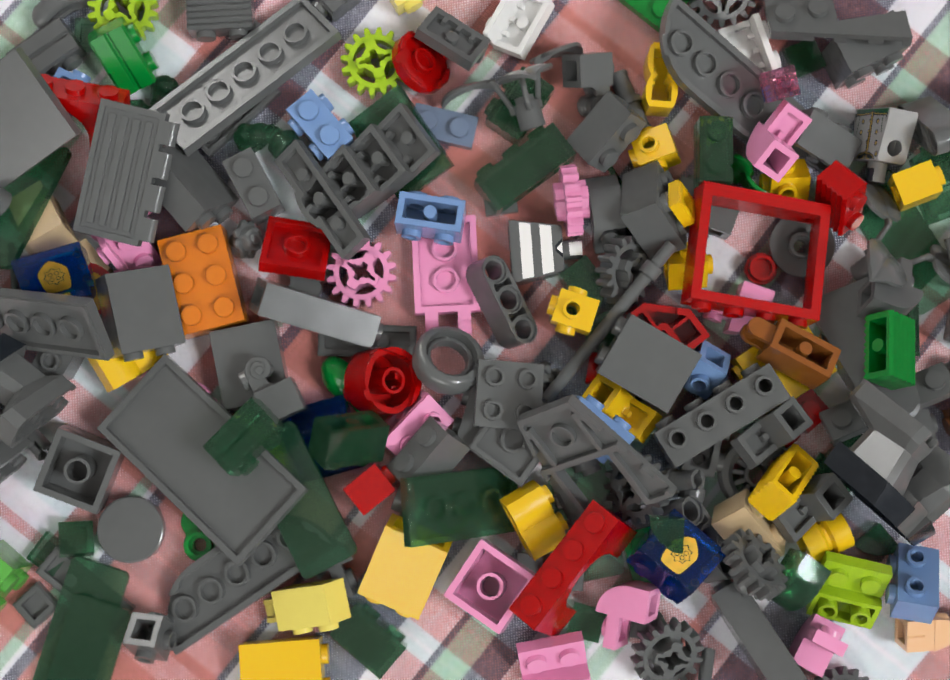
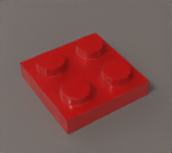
M269 216L258 271L324 281L331 243L324 232L310 222Z

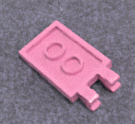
M466 215L461 243L453 242V245L446 246L435 243L434 239L423 237L419 241H412L415 316L425 315L426 331L439 327L438 315L458 314V328L472 336L471 313H480V306L466 279L468 266L478 261L476 216Z

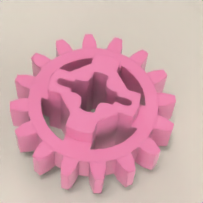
M575 164L559 166V182L552 184L554 211L557 222L564 221L567 237L583 235L584 218H590L588 186H586L585 179L579 180V173Z
M369 240L357 252H364V256L357 259L345 260L339 254L331 253V257L336 262L335 264L327 265V270L333 272V276L326 279L328 284L337 285L331 291L334 296L343 293L341 299L343 304H347L351 299L355 308H359L361 302H365L369 309L372 308V300L375 298L380 303L384 302L381 295L383 292L392 294L393 290L388 283L397 282V276L390 274V271L396 269L397 266L394 262H387L392 256L390 251L381 253L382 243L378 242L372 247ZM378 259L383 265V279L375 272ZM366 266V270L373 280L361 277L358 281L352 267L362 270ZM341 268L348 272L349 280L345 287L341 282ZM372 287L375 289L367 294H358L363 288Z

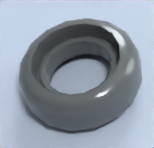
M440 326L431 328L420 336L412 351V366L417 378L427 388L439 394L453 396L463 394L476 385L477 360L484 359V355L480 345L470 334L459 328ZM442 346L458 351L465 361V370L460 374H445L433 364L431 351L436 347Z

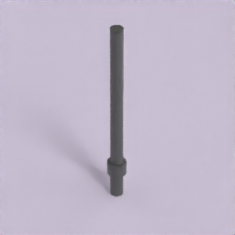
M666 240L651 260L647 259L639 268L640 274L544 391L543 398L550 403L557 398L612 330L618 318L625 314L650 281L655 282L663 272L661 268L677 249L671 242Z

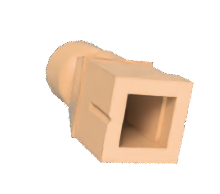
M937 612L931 624L895 618V642L907 653L935 652L950 645V616L947 613Z

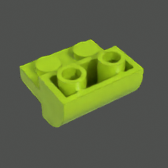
M826 550L821 563L814 565L810 577L806 599V614L812 615L816 613L829 620L871 629L882 609V596L893 576L892 566Z

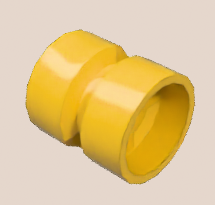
M841 513L832 521H817L796 542L804 558L811 566L821 562L826 550L840 553L855 546L851 529Z

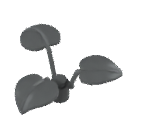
M573 42L546 51L529 60L532 66L524 70L507 73L498 78V84L495 79L456 87L443 97L441 102L442 109L456 97L471 90L493 89L508 108L510 116L516 115L521 132L543 126L546 122L541 109L543 107L541 100V73L553 68L552 63L544 62L551 58L561 57L562 54L583 53L582 45L579 42ZM525 78L535 80V98L533 93H528ZM519 79L523 96L514 99L516 106H513L499 85Z
M866 181L868 183L865 193L867 197L866 204L877 216L884 219V226L876 238H871L867 241V249L864 250L865 256L850 267L851 274L856 281L868 277L869 282H880L894 287H903L907 283L904 269L881 242L892 226L893 221L899 222L901 220V213L894 198L885 188L878 183ZM933 244L929 248L930 253L910 259L913 261V265L923 261L931 262L935 272L945 282L950 284V260L947 250L942 246Z

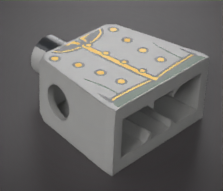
M892 107L856 109L853 135L862 140L853 160L867 163L865 181L884 184L887 165L903 166L905 164L919 113Z

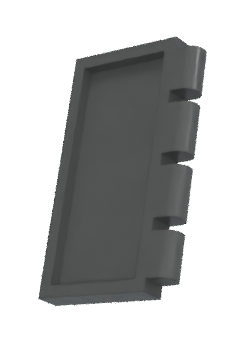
M101 98L73 231L137 247L141 246L142 241L154 243L159 220L148 217V212L161 213L166 187L155 184L156 178L168 181L173 154L163 152L162 149L163 145L175 148L180 124L169 122V114Z

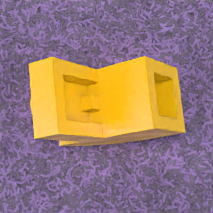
M599 373L582 395L583 398H586L589 394L605 406L602 412L611 419L618 415L632 426L629 432L636 436L635 439L642 444L656 427L655 424L662 418L657 411L635 399L625 388Z

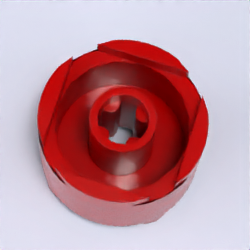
M399 347L367 349L357 352L352 356L345 371L343 395L346 401L365 414H397L407 407H411L417 401L422 382L414 372L412 355L406 350Z

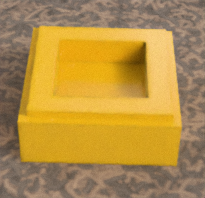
M679 179L668 183L669 208L683 227L694 224V199Z

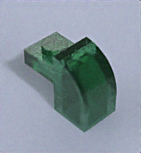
M584 255L562 272L558 280L566 290H568L569 286L579 287L588 291V297L600 300L598 311L604 297L600 296V291L603 287L595 283L600 278V273L595 272L596 267ZM566 308L568 314L576 315L574 308Z
M790 548L780 563L786 568L782 573L788 578V581L784 583L787 588L774 597L772 601L786 611H796L803 608L818 594L831 571L807 553Z

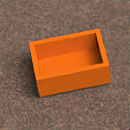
M221 224L157 240L162 265L169 264L185 339L188 340L208 335L209 332L250 324L228 233Z

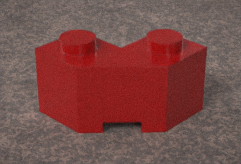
M640 301L623 315L626 318L627 314L631 313L691 349H694L710 337V334L692 310L686 307Z

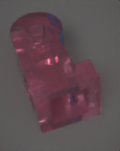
M794 64L759 74L760 86L766 104L801 94Z

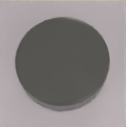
M137 496L122 497L110 503L100 515L97 525V536L102 549L111 558L123 563L140 562L156 554L163 543L166 531L165 520L159 506L148 499Z

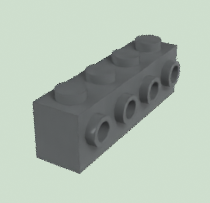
M758 362L741 371L740 373L743 378L733 385L728 379L712 389L714 396L703 402L702 398L699 397L683 407L686 413L675 419L671 414L655 424L658 430L652 433L651 436L672 469L677 468L791 398L770 363L760 367Z

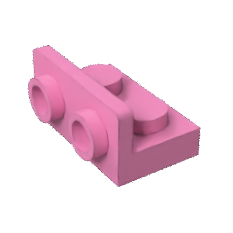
M96 236L100 245L96 248V251L106 265L112 263L116 267L114 273L162 265L160 253L152 243L142 241L141 246L137 247Z
M582 631L516 643L522 680H591Z

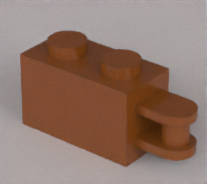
M754 317L740 330L742 340L759 349L755 359L764 364L770 363L775 370L813 390L830 379L842 351L783 318L773 325L760 317Z

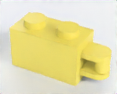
M343 577L289 585L271 591V597L263 599L267 623L277 622L278 632L292 630L293 635H300L313 631L312 627H318L319 632H326L339 628L338 622L351 618Z

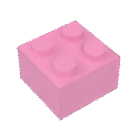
M480 539L443 596L497 634H501L515 616L509 610V607L536 573L487 539Z

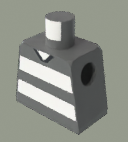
M516 220L508 221L511 274L517 286L563 275L565 271L564 260L583 258L582 240H563L561 225Z

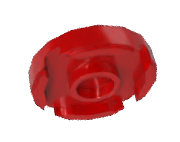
M408 31L395 42L392 49V63L396 73L404 84L415 92L422 94L435 93L449 80L451 72L450 67L447 68L446 60L448 58L415 38L414 31Z

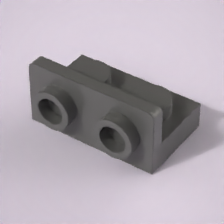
M437 6L417 28L414 36L467 71H470L475 63L482 61L491 41Z

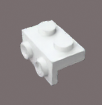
M500 0L492 17L485 24L483 36L491 40L489 44L493 49L525 60L555 5L552 0Z
M759 13L752 14L749 20L718 29V32L774 81L780 73L781 60L776 50L772 51L768 40L770 39L767 22L761 20Z

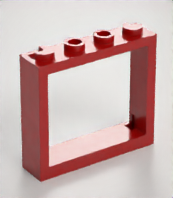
M705 180L694 189L693 195L695 221L689 228L680 304L689 305L692 309H697L701 313L717 310L723 311V316L728 318H743V315L760 317L772 324L783 318L803 329H807V326L820 321L831 205ZM711 205L811 224L803 308L702 289Z

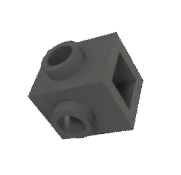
M132 612L122 644L135 656L134 659L146 664H153L155 660L167 662L170 651H173L176 646L177 633L174 631L173 625L163 614L157 612Z

